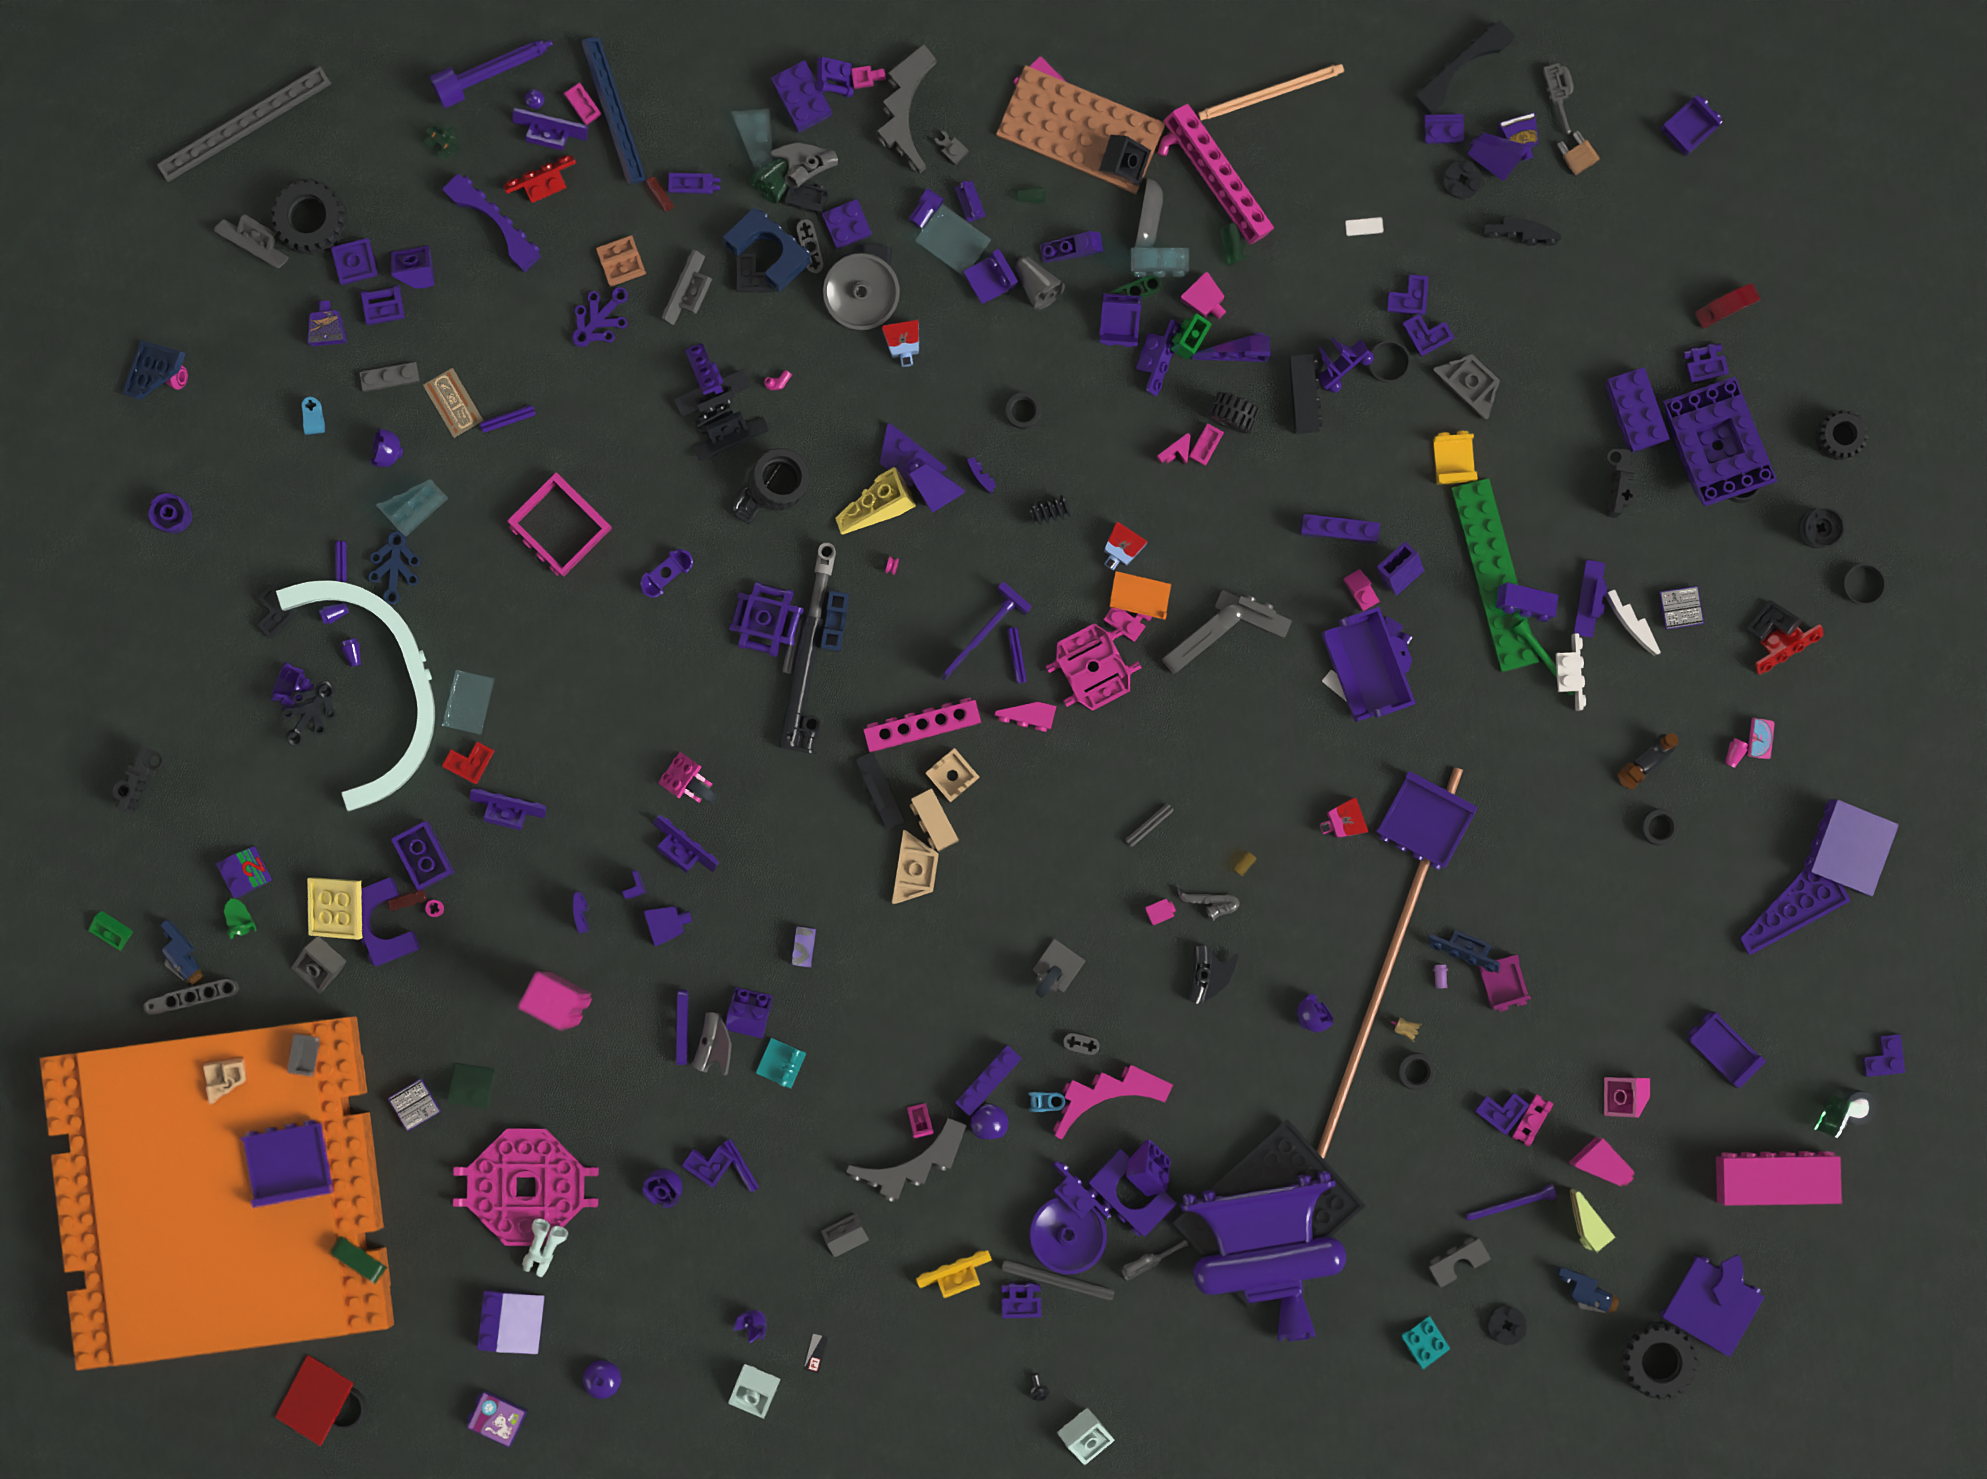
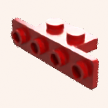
M564 155L555 163H546L537 171L531 170L519 179L513 178L508 180L503 186L504 190L508 194L524 187L531 203L567 188L559 171L575 164L576 161L573 155Z
M1818 624L1805 633L1797 626L1790 636L1779 629L1769 634L1761 641L1762 646L1769 655L1755 663L1756 672L1759 675L1763 672H1768L1773 666L1780 662H1785L1791 655L1801 652L1809 644L1819 641L1823 637L1822 626Z

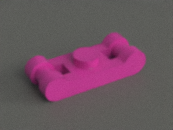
M1535 1094L1512 1135V1138L1520 1139L1528 1147L1532 1144L1535 1135L1553 1106L1552 1102L1544 1101L1538 1094ZM1537 1105L1543 1108L1540 1113L1535 1111ZM1524 1127L1530 1130L1528 1135L1522 1132Z

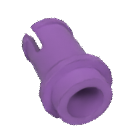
M1446 964L1435 965V969H1433L1435 971V988H1448L1446 974L1448 968H1446Z

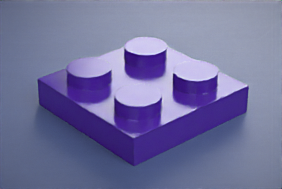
M857 199L822 213L836 249L872 235Z
M369 238L331 247L341 285L379 276Z

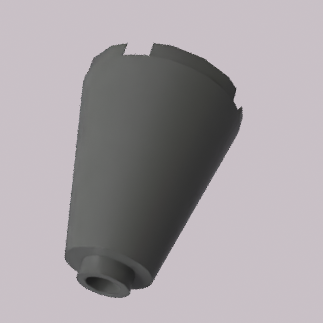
M1021 257L1015 263V271L1035 309L1038 308L1040 310L1049 306L1056 300L1054 296L1057 293L1061 295L1064 291V283L1030 257Z

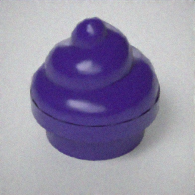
M530 90L525 96V102L529 108L538 109L544 103V96L538 90Z

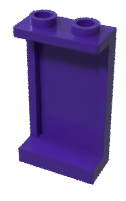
M1708 1012L1701 1019L1703 1022L1699 1026L1695 1025L1688 1032L1689 1036L1686 1039L1735 1088L1740 1089L1766 1060L1758 1055L1719 1016L1718 1012Z

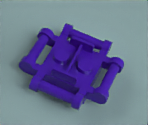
M756 582L752 595L738 592L737 598L739 600L729 630L741 633L739 648H749L769 653L770 656L776 657L779 643L794 646L795 640L793 639L800 614L803 613V608L790 605L793 598V590L787 589L785 591ZM762 592L784 599L783 602L759 597ZM746 601H748L747 607H746V611H745V614H744V618H743V622H742V626H740V622H741L742 614H743V611H744L745 603H746ZM788 611L793 612L787 636L782 637ZM752 635L772 640V644L769 646L749 641L748 636Z

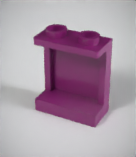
M1518 954L1495 960L1500 962L1501 970L1499 973L1488 972L1478 965L1491 1010L1497 1009V1012L1508 1010L1509 1005L1522 1006L1527 1004L1526 1000L1531 999L1527 993L1518 963L1520 962Z

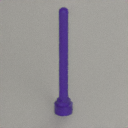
M1553 1184L1545 1186L1540 1192L1466 1214V1219L1468 1221L1475 1220L1541 1199L1555 1200L1557 1195Z

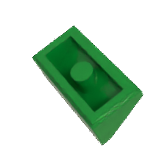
M100 911L94 917L88 930L119 951L123 949L133 933L130 928L103 911Z

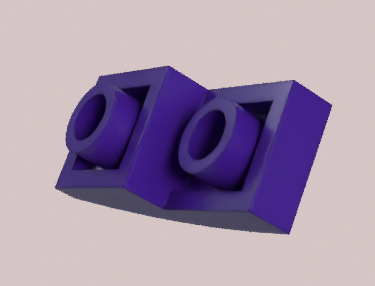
M975 457L967 459L969 468L977 482L989 494L994 493L993 488L996 485L993 476L989 477L988 473L980 475V472H983L980 461H976Z

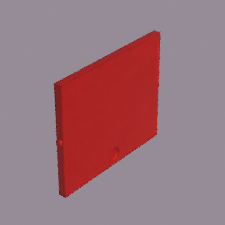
M307 1355L275 1418L321 1446L354 1382L334 1371L332 1367H328L312 1356Z

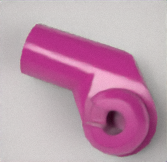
M784 370L779 378L767 377L764 380V385L769 390L782 389L792 374Z

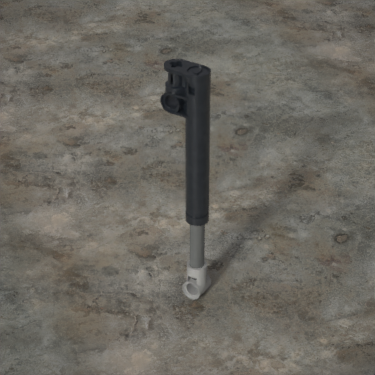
M823 543L818 549L814 571L816 578L808 616H804V626H802L778 746L779 748L816 755L814 747L819 736L821 722L816 716L804 713L823 619L820 617L828 577L832 574L836 556L835 548L830 543ZM826 547L832 549V555L829 557L822 555V550ZM811 719L817 721V727L813 730L807 728V722Z

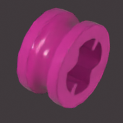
M891 556L889 557L885 573L892 572V575H895L899 562L898 558L894 560Z
M431 900L426 904V913L431 917H439L444 911V906L438 900ZM435 903H437V908L440 910L438 913L435 912V914L431 913L432 909L430 908L431 904L435 905Z

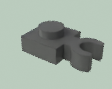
M942 131L941 134L945 137V140L939 141L935 138L934 141L938 146L944 147L942 153L956 165L969 150L955 137L950 141L948 134Z

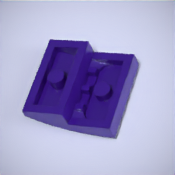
M576 892L573 899L574 918L578 932L584 934L590 931V928L583 913L590 909L583 893Z

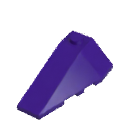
M1254 333L1253 336L1197 351L1191 356V360L1268 362L1270 358V337L1265 336L1264 333Z

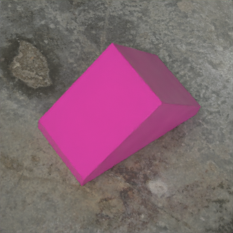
M926 1103L907 1108L914 1138L934 1132Z

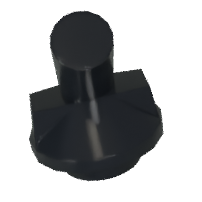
M1033 1373L1031 1378L1034 1389L1030 1390L1032 1400L1040 1402L1048 1397L1050 1391L1046 1385L1041 1386L1039 1374Z

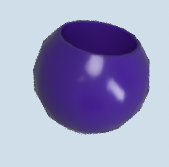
M995 1104L980 1106L971 1117V1129L978 1139L1000 1138L1008 1130L1009 1121L1007 1114Z

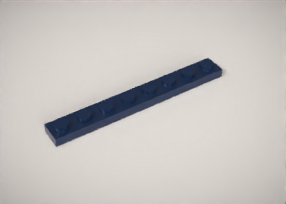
M585 38L581 43L627 184L643 183L646 181V177L600 38Z

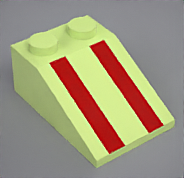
M1571 1189L1570 1196L1577 1230L1581 1236L1579 1240L1586 1249H1592L1597 1252L1615 1237L1582 1194L1575 1189Z

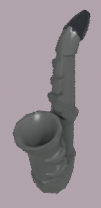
M1176 887L1178 896L1184 902L1212 904L1210 907L1206 906V911L1212 922L1221 915L1233 913L1239 907L1240 902L1234 895L1185 894L1182 888Z

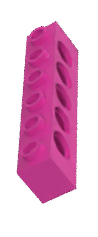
M966 698L960 700V704L952 705V703L941 705L942 709L935 711L934 708L922 710L923 714L915 715V712L904 715V719L897 720L895 717L885 720L886 723L878 725V722L868 724L867 728L864 729L869 752L980 724L981 720L976 701ZM958 709L963 710L965 713L964 718L961 720H957L953 716L954 712ZM939 714L946 717V722L942 725L935 722V717ZM920 719H924L928 723L927 727L923 730L918 729L916 726ZM901 724H906L909 727L907 734L902 735L898 732V727ZM888 729L890 737L888 739H881L879 736L881 730Z

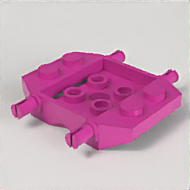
M1094 623L1057 643V659L1055 662L1047 665L1046 668L1049 669V673L1062 668L1074 693L1063 700L1067 707L1075 702H1081L1094 711L1130 692V675L1142 667L1138 661L1130 666H1125L1113 643L1115 638L1124 634L1121 631V627L1112 632H1107ZM1100 642L1103 643L1070 661L1068 660L1069 658L1085 651L1086 649ZM1092 661L1097 662L1099 665V669L1096 672L1088 670V664ZM1116 673H1119L1117 677L1085 693V689L1105 680L1106 678Z

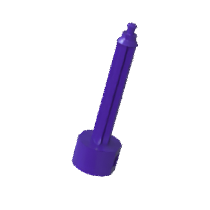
M550 39L546 42L542 40L539 42L534 41L457 76L449 67L429 76V79L443 109H446L465 100L463 89L538 56H542L543 52L547 51L546 48L553 46V43Z

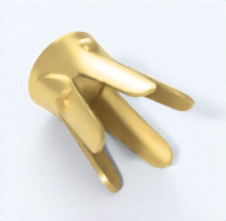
M1399 1018L1397 1023L1391 1022L1396 1025L1394 1029L1396 1033L1404 1035L1412 1042L1415 1039L1414 1035L1418 1034V1031L1415 1029H1419L1420 1025H1422L1406 1021L1403 1018Z

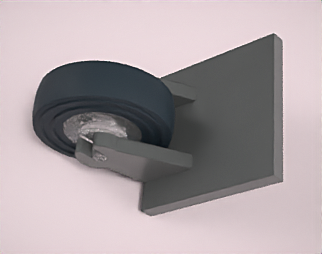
M1054 939L1033 968V971L1038 974L1036 980L1040 982L1035 993L1043 998L1049 990L1055 993L1057 989H1060L1064 992L1086 961Z

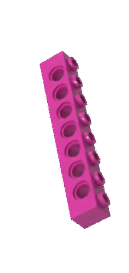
M1186 104L1173 111L1164 120V123L1175 136L1249 245L1264 238L1274 229L1273 225L1191 107Z

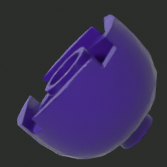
M379 428V432L376 433L371 452L375 455L374 458L370 457V464L385 468L393 465L397 458H401L403 447H400V440L397 435L389 430Z
M1309 994L1298 1006V1024L1304 1030L1308 1029L1314 1033L1323 1032L1334 1025V1022H1331L1334 1018L1323 1002L1319 1004L1316 1001L1318 998L1316 995Z
M665 1168L653 1171L645 1180L643 1188L646 1198L654 1205L656 1203L661 1204L663 1208L672 1207L677 1204L683 1191L680 1177L674 1171Z
M603 1359L589 1364L584 1371L582 1380L583 1387L589 1395L598 1399H606L617 1392L622 1378L617 1365Z

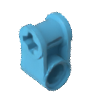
M314 397L305 398L302 402L305 435L325 433L321 403ZM311 402L316 405L312 411L307 408L311 405Z
M1028 1092L1031 1097L1029 1112L1057 1111L1065 1105L1066 1100L1061 1093ZM1054 1096H1059L1062 1099V1104L1058 1107L1053 1106L1051 1103V1099Z

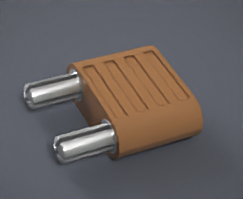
M1579 131L1573 134L1579 145L1571 151L1568 150L1563 141L1557 145L1563 153V159L1574 175L1579 174L1600 160L1588 140L1585 141Z

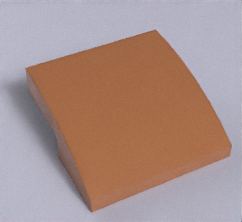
M632 235L596 248L610 287L646 274Z

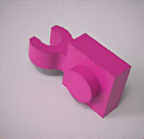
M870 66L852 69L855 89L873 86V80H886L884 69L871 71Z

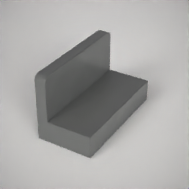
M857 1214L822 1230L826 1244L834 1257L869 1240Z

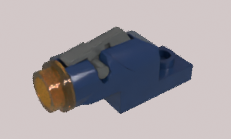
M166 920L161 924L162 932L168 939L172 938L173 940L162 949L163 955L166 958L165 966L179 978L185 980L187 984L190 983L193 986L204 977L202 970L196 964L192 955L189 956L195 948L171 920Z
M1558 1266L1556 1274L1561 1276L1560 1280L1569 1283L1574 1280L1570 1296L1578 1302L1579 1308L1607 1313L1616 1312L1619 1298L1600 1287L1596 1288L1598 1280Z

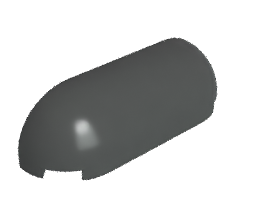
M1147 178L1134 253H1143L1154 245L1157 236L1163 192L1159 184Z

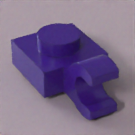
M1387 616L1384 621L1390 637L1396 636L1408 645L1412 637L1401 631L1403 625Z

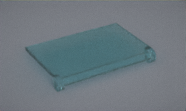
M456 670L442 726L482 734L494 678Z

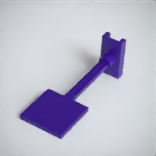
M1004 581L996 590L1006 598L1001 604L1002 607L944 672L943 681L952 674L968 656L970 651L979 645L1007 612H1010L1014 607L1024 615L1030 611L1032 606Z

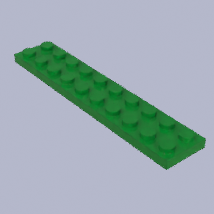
M1488 478L1451 488L1500 670L1505 672L1539 663L1537 653L1523 635L1517 634L1512 628L1521 619H1525L1527 622L1528 619L1520 617L1518 613L1507 614L1502 609L1496 608L1498 586L1507 582L1516 585L1518 583L1490 480Z

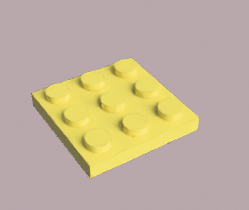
M307 878L309 935L361 939V881Z

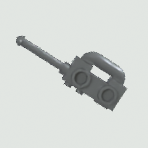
M1558 63L1544 67L1543 75L1548 87L1547 92L1550 93L1549 99L1552 100V103L1555 102L1558 105L1565 134H1570L1571 130L1569 129L1562 104L1563 100L1568 99L1569 95L1573 92L1574 85L1568 68L1560 66ZM1563 75L1566 85L1565 87H1562L1561 81L1559 78V76Z
M1183 1240L1182 1243L1159 1255L1145 1254L1139 1260L1125 1265L1123 1270H1121L1125 1279L1128 1281L1156 1266L1162 1258L1187 1246L1188 1241Z

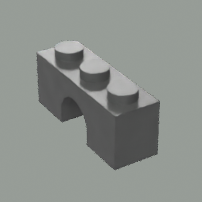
M1472 1236L1464 1240V1245L1457 1248V1246H1454L1446 1251L1447 1255L1443 1257L1437 1256L1430 1260L1431 1264L1427 1267L1440 1288L1457 1279L1453 1269L1457 1260L1467 1259L1475 1269L1491 1259L1478 1237L1474 1238Z

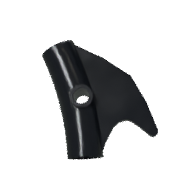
M1194 946L1193 973L1186 999L1202 1005L1203 1002L1224 989L1230 983L1234 974L1239 954L1235 953L1227 962H1220L1214 955L1211 946ZM1203 971L1207 973V977L1205 979L1201 978V973Z

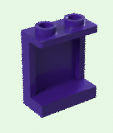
M1696 95L1660 129L1687 156L1722 124V120L1718 112L1712 111L1709 108L1705 98Z
M1103 293L1099 343L1107 346L1116 344L1125 347L1138 345L1141 296Z

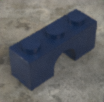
M834 591L829 593L826 624L821 644L822 650L841 652L850 597L847 593Z

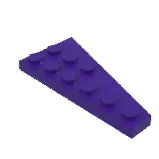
M1803 869L1739 939L1747 954L1752 955L1851 900L1843 885L1816 874L1805 872Z

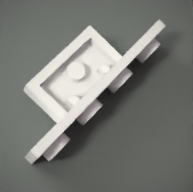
M1574 633L1571 635L1572 653H1556L1558 692L1575 691L1576 711H1581L1583 706L1586 705V697L1582 694L1585 679L1584 676H1581V668L1584 666L1583 657H1580V649H1582L1583 644L1582 638H1579V633Z

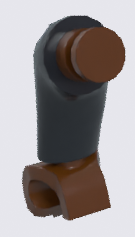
M1673 733L1658 736L1633 763L1629 762L1618 772L1617 777L1621 780L1620 783L1624 787L1633 790L1645 779V775L1657 768L1671 755L1675 746L1678 745V737Z

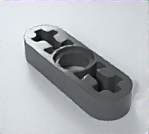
M804 219L797 224V232L801 247H805L808 242H813L816 245L815 250L810 252V256L818 253L819 256H815L816 263H820L817 270L810 267L812 265L810 257V264L807 266V270L811 274L817 275L823 271L824 264L813 223ZM804 224L807 227H811V229H808L809 237L813 235L814 238H806L805 232L800 231Z

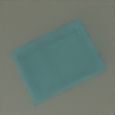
M942 204L915 241L962 276H965L964 270L972 267L975 261L979 259V256L991 239Z

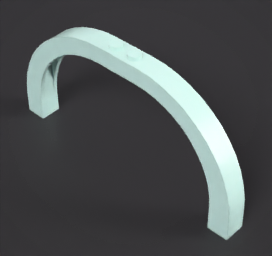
M312 581L276 591L281 608L284 611L324 600H337L356 604L377 615L396 637L417 698L418 717L414 737L405 755L388 773L371 783L342 792L347 811H352L384 799L411 778L423 761L432 739L435 723L434 697L429 682L432 676L429 668L425 669L423 662L426 661L423 650L419 651L415 638L402 617L380 597L363 588L337 581Z

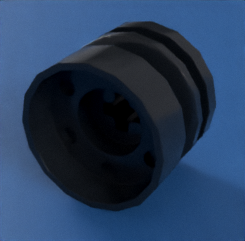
M1828 507L1811 509L1805 512L1797 524V534L1801 542L1814 549L1831 547L1837 544L1843 538L1845 532V522L1841 514ZM1816 525H1820L1821 532H1817Z

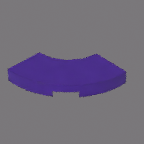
M1739 1254L1720 1262L1722 1276L1712 1290L1721 1307L1730 1302L1740 1289L1743 1279V1265Z

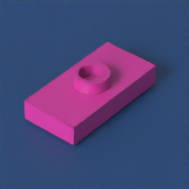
M580 83L564 93L585 125H588L602 115Z
M1207 423L1189 458L1206 466L1224 432Z

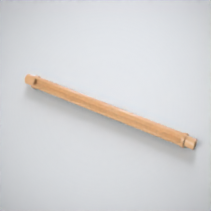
M1342 64L1332 65L1240 98L1206 108L1204 111L1198 112L1200 121L1204 119L1209 120L1227 112L1337 76V74L1344 72Z

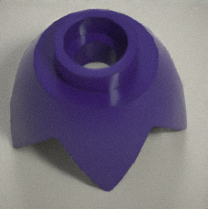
M749 1310L740 1314L736 1318L737 1321L733 1331L746 1328L749 1343L755 1341L760 1335V1339L763 1341L767 1327L764 1314L759 1310Z

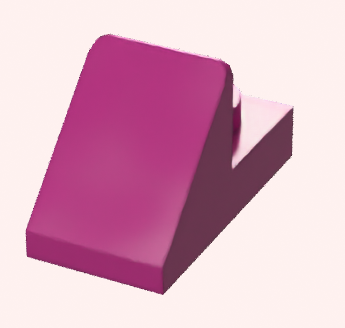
M1189 433L1157 456L1158 461L1161 464L1164 462L1168 464L1176 458L1174 454L1177 453L1186 465L1190 444Z
M1360 569L1343 579L1362 612L1380 602L1370 586L1371 582Z

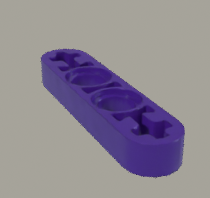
M678 990L677 1065H687L688 990Z

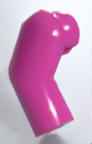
M1172 133L1162 138L1158 150L1159 155L1167 156L1169 146L1173 143L1179 144Z

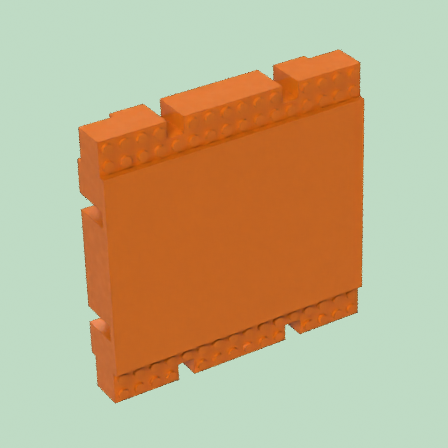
M357 1016L40 1058L49 1136L68 1133L71 1152L51 1155L65 1272L84 1270L86 1287H80L67 1292L76 1370L388 1329L394 1325L386 1247L367 1249L365 1232L384 1228L370 1112L351 1115L348 1097L367 1093ZM294 1034L320 1037L314 1076L287 1073ZM244 1057L246 1081L235 1086L229 1093L222 1095L216 1102L210 1104L206 1088L207 1081L204 1064ZM316 1120V1123L322 1122L334 1192L253 1208L251 1200L254 1197L244 1140L241 1141V1138L246 1137V1133L258 1131V1134L266 1133L265 1129L277 1127L278 1131L284 1130V1125L296 1123V1126L300 1127L304 1126L305 1121ZM339 1236L346 1238L387 1267L376 1284L329 1253Z

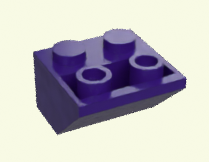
M736 987L727 1015V1030L763 1039L773 996Z
M1148 1139L1128 1160L1126 1177L1146 1196L1167 1192L1169 1168L1171 1165L1170 1158Z

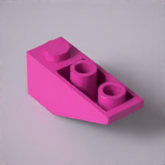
M1034 702L996 711L995 716L1001 722L1009 723V720L1016 721L1018 726L1027 728L1029 724L1036 726L1035 730L1046 732L1047 729L1051 730L1056 706Z

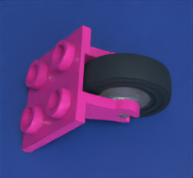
M681 752L674 758L672 764L658 782V784L678 798L683 793H686L699 803L704 798L713 804L718 797L717 794L709 789L712 783L698 774L701 766ZM693 776L697 777V778L700 779L701 781L698 782L697 780H695V779L693 778ZM687 786V787L690 788L693 792L691 793V792L688 791L685 787Z

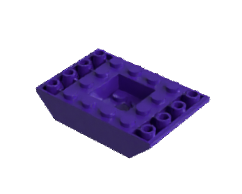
M1736 377L1663 401L1667 426L1694 494L1704 507L1777 482ZM1712 443H1721L1723 447L1722 450H1714L1712 447Z

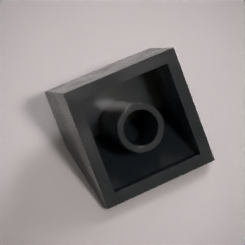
M1110 135L1099 171L1112 178L1140 186L1151 150L1128 136Z

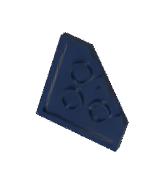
M141 340L122 394L141 400L180 371L186 353Z

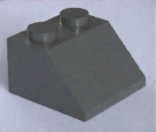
M317 936L303 949L291 969L320 994L337 976L347 961L333 950L327 942Z

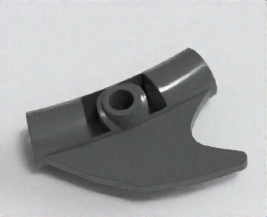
M803 143L786 145L771 152V156L782 157L788 161V172L784 179L786 184L792 189H797L814 175L838 164L837 155L832 149L826 150Z
M706 1012L699 1046L691 1064L693 1068L699 1071L707 1072L709 1067L718 1061L722 1075H727L731 1040L722 1019L723 1014Z

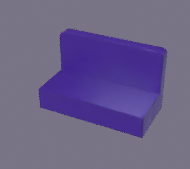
M632 871L637 886L622 891L625 899H631L647 893L639 871Z

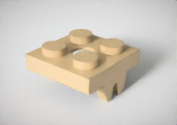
M955 748L926 772V775L950 802L980 778ZM948 771H957V780H948Z

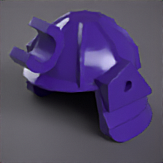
M285 662L274 685L270 701L281 700L280 705L294 706L295 702L291 697L292 693L295 690L302 692L314 688V684H309L310 680L304 676L305 674L302 669L293 668L291 664ZM296 695L295 699L300 698L301 695Z

